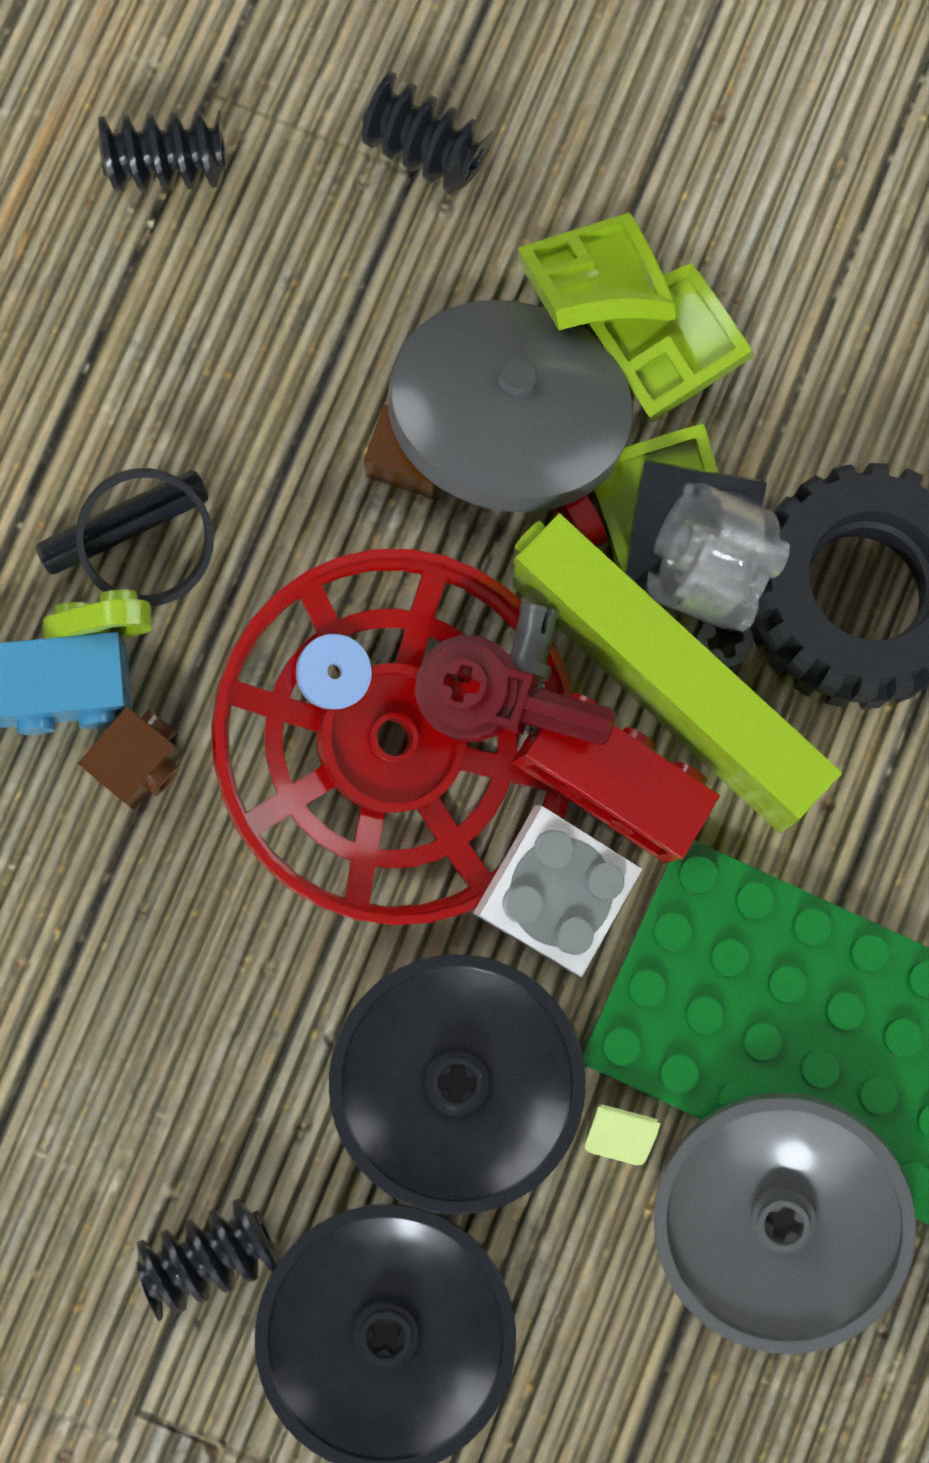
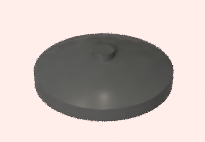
M485 300L470 302L444 310L429 318L410 334L396 356L388 390V413L394 435L407 458L426 478L444 491L459 499L489 509L507 512H538L558 508L577 501L594 491L607 479L619 462L632 424V400L627 381L617 361L605 349L603 344L586 329L577 325L559 331L546 308L516 301Z
M776 1092L748 1096L730 1102L711 1112L687 1132L674 1149L662 1173L654 1209V1233L658 1256L664 1273L679 1299L697 1319L717 1334L739 1345L769 1353L799 1354L824 1350L855 1337L872 1325L888 1309L900 1292L913 1260L916 1243V1220L910 1188L903 1169L889 1146L872 1127L847 1109L830 1101L804 1094Z

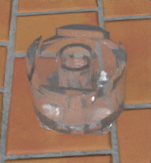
M700 483L696 485L700 493L697 496H693L685 492L674 504L661 527L653 554L663 558L659 575L648 572V592L650 597L659 604L722 629L734 628L739 631H745L751 626L757 615L759 598L769 578L777 577L784 569L789 556V543L779 539V522L772 511L708 484Z

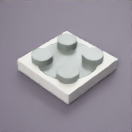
M535 805L473 914L570 973L582 977L641 873L642 868L545 807Z

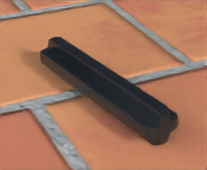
M189 470L177 476L196 492L203 503L209 499L205 485L195 470ZM164 482L87 519L83 537L86 555L88 558H91L197 507V505L184 491L173 484ZM77 524L40 541L36 545L37 554L49 574H57L81 562L76 541Z

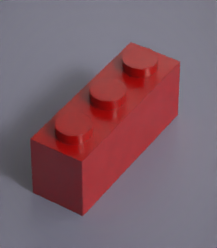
M565 692L562 693L565 696L598 704L589 697L579 693H573L572 696ZM533 726V733L528 734L511 763L661 862L668 863L685 857L720 797L719 794L705 786L707 778L703 773L681 761H675L672 764L654 752L656 744L648 736L630 727H625L621 730L614 726L613 733L607 744L597 745Z

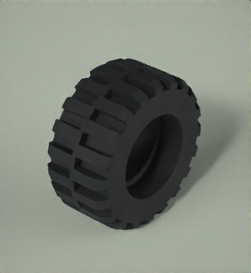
M869 463L862 473H856L855 468L848 464L833 468L826 479L815 475L800 484L792 497L786 496L775 509L757 539L749 567L748 589L743 599L745 614L753 616L754 625L751 631L756 647L765 645L772 655L767 661L768 665L778 676L786 670L796 678L797 682L793 688L809 697L814 691L827 695L826 704L844 708L849 702H859L861 709L880 708L886 702L892 700L898 704L914 697L921 690L929 687V490L920 486L923 479L922 474L906 468L900 477L897 478L889 476L888 464ZM845 537L868 538L890 547L906 562L917 584L919 606L916 617L905 631L887 640H868L842 631L826 618L815 601L809 578L813 560L826 544Z

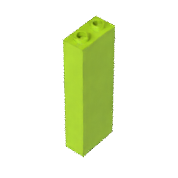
M560 513L547 526L541 521H537L517 542L514 548L519 553L512 562L515 565L512 587L531 604L547 607L546 611L548 609L559 611V618L556 620L555 626L779 834L800 820L842 774L835 765Z

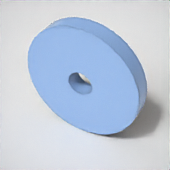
M340 634L320 636L307 644L298 657L296 663L298 686L303 695L320 708L339 710L349 707L364 696L370 685L372 671L368 655L360 644L347 636ZM330 665H335L339 668L340 675L337 679L329 677L327 670Z

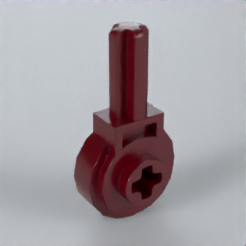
M459 635L442 641L426 655L417 672L415 695L421 714L434 729L456 741L480 742L497 736L503 730L523 735L527 724L597 745H605L609 741L615 726V711L612 708L538 688L540 680L533 674L519 671L518 665L505 649L483 636ZM474 679L480 684L477 694L467 693L463 697L457 693V687L460 682L470 683Z

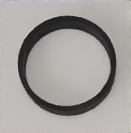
M134 468L108 477L89 494L80 510L77 521V550L86 574L102 592L119 590L108 584L98 575L86 555L83 537L85 523L91 508L107 490L121 482L136 478L162 480L184 491L197 505L203 520L205 534L203 551L194 570L180 584L161 593L137 595V599L148 601L151 606H158L182 597L201 580L212 557L214 545L213 527L205 505L196 492L183 480L168 472L157 469Z

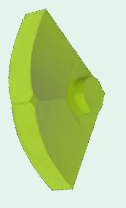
M630 212L518 247L521 267L559 331L581 324L612 319L645 318L663 321L676 319L675 303L660 267Z
M693 263L663 275L675 303L676 319L663 321L645 318H622L589 323L599 341L617 361L628 386L651 422L662 417L754 357L753 350Z
M704 423L625 447L612 473L600 486L591 492L605 528L615 564L623 572L625 571L643 459L718 472Z

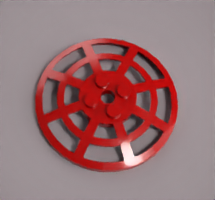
M372 549L337 557L304 572L273 594L248 621L229 652L217 685L211 722L213 765L222 800L238 834L259 863L287 889L321 909L352 920L385 925L432 923L464 914L476 908L500 866L489 873L468 842L475 838L495 816L507 794L510 783L546 791L542 806L562 819L565 817L570 802L511 763L517 754V733L503 730L496 736L497 749L495 754L467 747V742L456 741L434 729L421 714L415 695L417 672L422 663L428 638L430 637L441 643L444 640L465 635L447 622L434 618L445 583L447 582L464 589L490 606L515 632L520 614L519 607L520 603H522L508 588L479 569L445 555L414 549ZM372 571H404L421 575L410 611L404 609H373L350 614L338 620L323 588V585L339 578ZM300 599L316 633L308 638L289 658L278 676L272 692L238 681L244 663L262 633L286 608ZM396 628L404 630L396 662L371 666L370 685L364 696L355 704L339 710L323 709L316 705L290 698L292 690L297 683L296 663L305 646L314 639L327 634L349 636L371 629ZM552 640L546 664L552 668L549 681L543 682L548 691L558 694L565 692L572 696L574 692L570 676ZM333 665L337 674L340 675L339 668ZM474 679L470 683L460 682L457 687V693L463 697L467 693L477 694L480 684ZM232 706L266 717L264 725L265 758L271 782L277 794L248 812L238 793L230 761L229 721ZM385 721H394L400 724L406 732L407 744L403 752L398 756L385 753L378 744V730ZM284 723L317 732V748L322 766L294 783L289 776L284 756ZM460 771L490 778L488 787L477 806L457 826L439 797L453 784ZM335 787L345 798L360 806L354 842L343 838L327 828L310 812L306 805ZM417 809L436 839L428 844L409 849H378L385 813H399ZM288 816H291L297 826L317 844L333 854L350 861L345 896L342 897L325 891L297 874L272 851L261 834ZM447 856L468 886L452 896L423 904L399 906L370 904L375 867L385 869L415 867Z

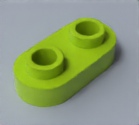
M133 590L103 592L99 594L100 602L93 604L85 602L58 604L54 607L55 614L43 618L44 639L118 632L125 639L144 634L152 630L151 605L148 601L137 599V592Z

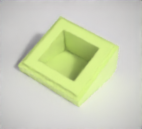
M597 1104V1106H593L584 1149L589 1153L637 1166L643 1165L656 1139L660 1123H657L658 1119Z

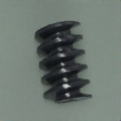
M392 71L388 72L377 85L364 112L362 142L370 148L378 147L382 144V153L390 160L397 159L402 155L403 166L411 172L423 166V178L432 184L443 178L444 191L450 195L458 194L472 181L482 167L493 142V130L483 140L477 142L474 140L478 124L476 120L472 118L460 130L455 129L457 109L451 106L439 119L434 116L437 103L435 96L430 95L419 107L414 105L417 91L416 85L413 83L408 84L397 95L393 92L397 75Z
M218 110L214 127L208 128L201 111H194L190 129H184L177 112H171L166 130H160L153 113H147L142 131H136L129 114L122 116L117 133H112L105 116H99L98 135L103 173L105 176H108L116 193L126 191L130 175H132L140 191H148L154 173H156L164 190L173 189L178 172H180L188 189L197 187L201 171H204L212 188L221 185L225 171V141L220 110Z
M240 1199L233 1201V1221L229 1223L216 1209L209 1211L208 1232L203 1233L192 1219L185 1221L186 1241L179 1243L168 1229L161 1231L162 1251L159 1253H155L144 1239L137 1242L138 1262H136L138 1274L147 1301L158 1321L163 1319V1301L173 1312L178 1314L187 1309V1290L195 1300L204 1303L211 1298V1280L220 1290L227 1293L235 1287V1269L250 1283L258 1279L259 1258L272 1272L279 1263L272 1237L259 1210L251 1212Z

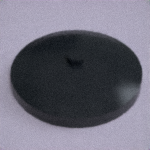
M442 955L418 960L397 969L376 983L358 1001L344 1022L334 1046L329 1071V1097L334 1123L344 1147L358 1168L371 1182L397 1200L415 1208L442 1214H472L496 1209L519 1199L542 1183L558 1166L574 1140L582 1117L586 1092L585 1068L579 1041L570 1021L555 999L536 981L516 968L496 960L473 955Z
M372 1204L348 1209L327 1218L302 1235L282 1257L271 1274L261 1297L255 1325L256 1364L261 1384L270 1405L285 1428L301 1444L331 1463H438L445 1460L471 1442L495 1414L509 1385L516 1353V1325L511 1299L499 1270L485 1249L470 1234L447 1218L434 1212L402 1204Z

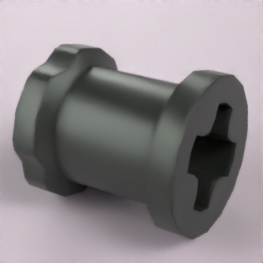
M719 613L708 618L703 628L695 636L699 642L733 673H736L753 646V634L749 625L731 613ZM716 634H719L723 643L733 642L734 648L727 658L724 657L721 649L710 650L709 648Z

